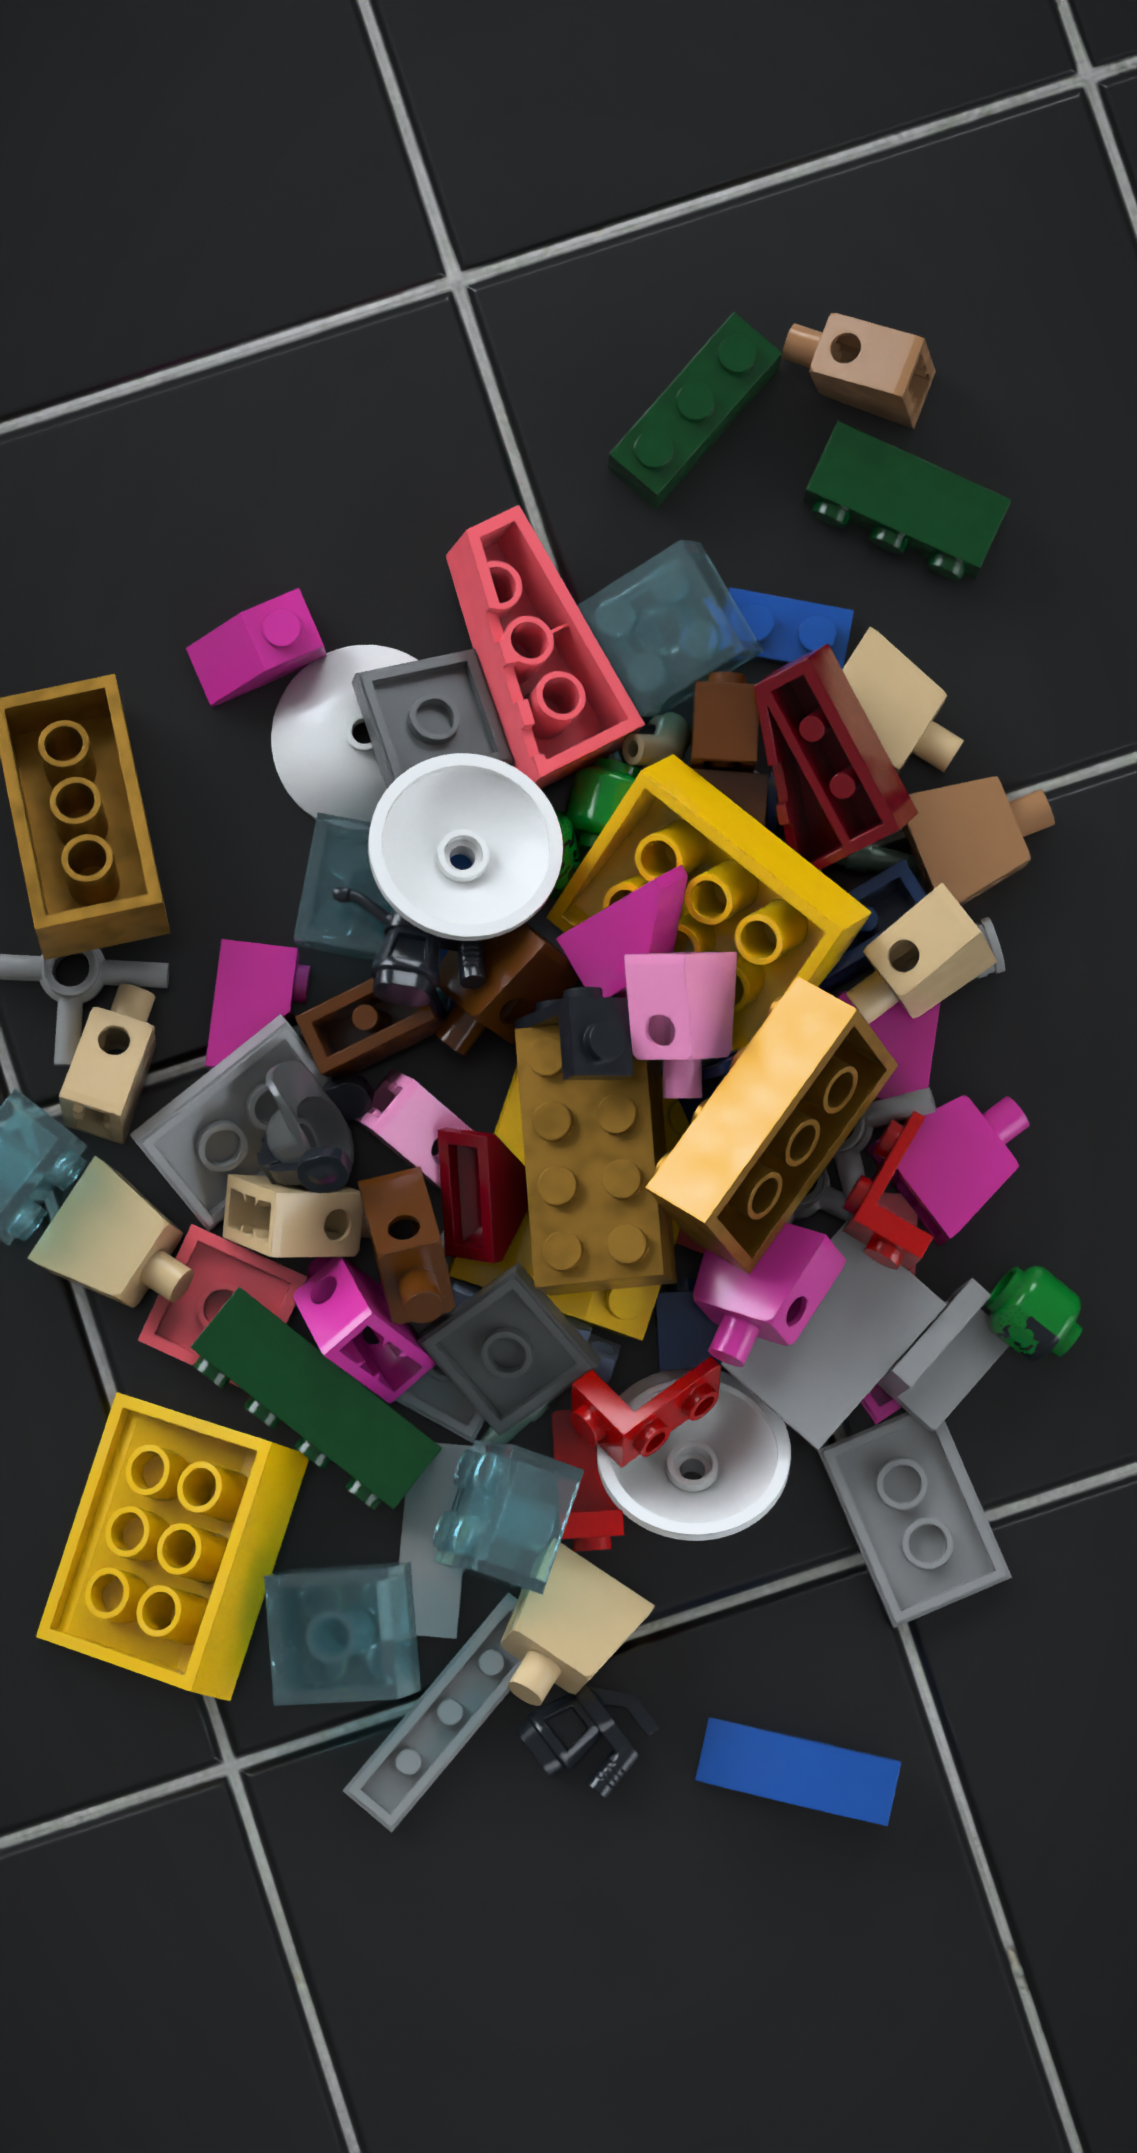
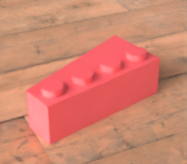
M520 505L467 529L447 553L448 566L472 647L476 650L514 761L512 766L527 775L542 789L578 771L582 767L596 762L597 758H604L622 749L625 738L629 734L638 733L645 726V723Z

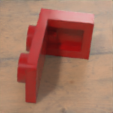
M915 1110L904 1120L902 1125L891 1120L873 1151V1154L882 1158L877 1170L871 1179L862 1174L860 1175L842 1206L844 1210L851 1213L842 1231L866 1245L864 1252L867 1256L877 1263L897 1270L900 1265L910 1270L922 1259L933 1239L932 1235L877 1204L925 1119V1116Z
M713 1357L707 1358L635 1412L591 1369L572 1383L571 1422L585 1442L590 1445L597 1443L623 1468L639 1455L647 1457L655 1453L666 1442L670 1432L688 1419L696 1421L702 1418L714 1407L719 1398L721 1365Z
M571 1410L554 1411L551 1418L559 1540L572 1539L574 1552L612 1549L611 1536L624 1535L623 1511L613 1503L602 1484L597 1464V1443L590 1445L580 1437L571 1422Z

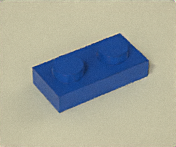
M729 587L717 653L787 665L828 643L840 667L843 669L854 610Z

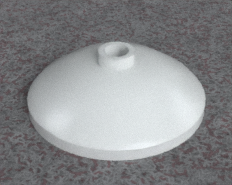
M355 645L326 653L327 656L308 664L293 678L281 696L275 711L271 732V747L275 767L283 786L304 812L333 829L354 834H369L373 814L387 788L372 743L362 744L353 738L354 728L358 724L363 723L364 719L352 686V680L355 673L417 661L418 659L397 649L385 646Z
M455 753L437 756L418 763L401 774L388 787L378 802L372 817L368 837V856L371 871L380 892L391 907L405 920L419 929L438 937L460 941H477L494 938L513 931L531 919L542 908L552 893L559 876L563 856V840L560 824L551 803L543 791L527 775L495 758L478 754ZM457 854L465 855L471 860L472 866L466 870L457 869L451 864L450 858Z
M692 1369L661 1371L652 1374L630 1386L619 1397L635 1412ZM723 1371L720 1374L719 1398L714 1407L702 1418L696 1421L688 1419L670 1432L666 1442L650 1456L643 1457L639 1455L621 1468L597 1444L599 1475L613 1503L639 1526L665 1537L687 1541H704L726 1537L738 1533L759 1521L769 1512L781 1496L788 1479L791 1461L790 1439L784 1421L733 1375ZM686 1472H696L702 1478L690 1480L682 1475Z

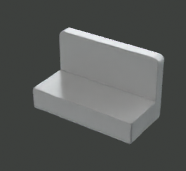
M973 1278L954 1290L945 1301L947 1305L877 1383L928 1431H934L943 1423L1009 1347L990 1331L988 1327L989 1316L980 1308L992 1295Z

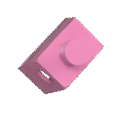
M737 952L625 954V975L633 1056L636 1060H663V1098H702V1059L729 1057L732 1050Z
M392 1069L374 1090L375 1095L369 1111L364 1116L354 1120L410 1167L420 1166L423 1177L441 1189L439 1153L435 1156L431 1153L432 1145L438 1138L437 1130L445 1127L473 1130L413 1078Z

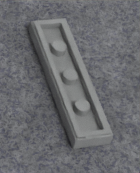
M509 1592L343 1789L344 1793L391 1833L510 1691L508 1683L522 1661L505 1651L500 1645L518 1600Z

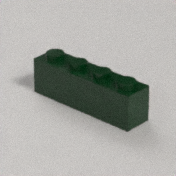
M240 1287L236 1289L190 1347L200 1355L192 1365L222 1390L232 1380L250 1395V1398L243 1405L247 1410L273 1430L281 1420L301 1435L294 1447L323 1470L333 1461L352 1477L344 1487L374 1511L382 1501L394 1510L442 1449L355 1378L326 1358L320 1350Z

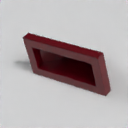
M448 1127L439 1129L437 1131L445 1256L489 1263L503 1261L528 1210L525 1166L496 1134Z

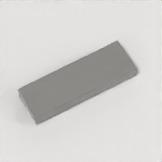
M436 1443L442 1448L441 1451L405 1495L392 1633L457 1639L475 1446Z

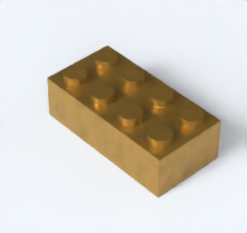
M115 674L0 698V757L34 928L44 960L170 934L124 708Z
M797 976L786 993L781 994L774 1000L767 1013V1019L750 1043L736 1053L731 1061L730 1071L712 1096L704 1100L697 1107L693 1114L691 1125L674 1149L666 1153L659 1160L655 1167L653 1178L646 1186V1189L690 1240L745 1273L750 1274L898 1066L897 1062L858 1009Z
M559 1024L515 1029L534 1287L552 1296L677 1283L672 1218L646 1189V1186L653 1178L657 1163L667 1153L659 1060H636L632 1054L634 1076L623 1080H563Z

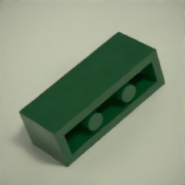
M733 312L609 453L608 469L656 510L779 370L782 352Z
M838 421L806 488L803 501L813 506L811 513L823 522L838 528H846L847 523L850 522L871 532L869 540L875 545L900 555L907 548L929 558L926 566L932 571L946 578L961 581L963 574L976 579L1007 512L1011 499Z

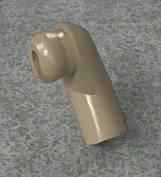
M667 712L654 716L647 724V726L655 727L653 735L629 734L622 746L623 758L630 765H652L672 754L682 760L691 739V729L681 715Z

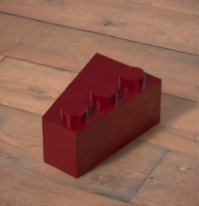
M828 643L773 671L754 685L768 766L772 765L779 800V803L776 805L779 825L784 827L787 845L818 870L899 831L918 814L915 805Z

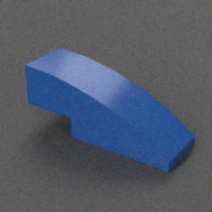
M708 1717L695 1780L797 1806L888 1826L902 1762L892 1758L838 1747L833 1744Z

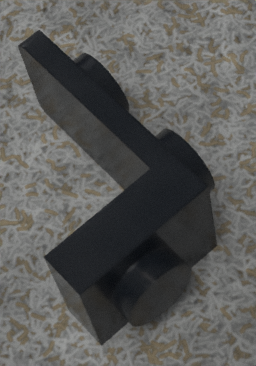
M599 987L572 988L563 991L564 999L535 1003V1012L514 1020L515 1029L559 1024L563 1080H623L634 1076L628 998L603 997L602 988Z

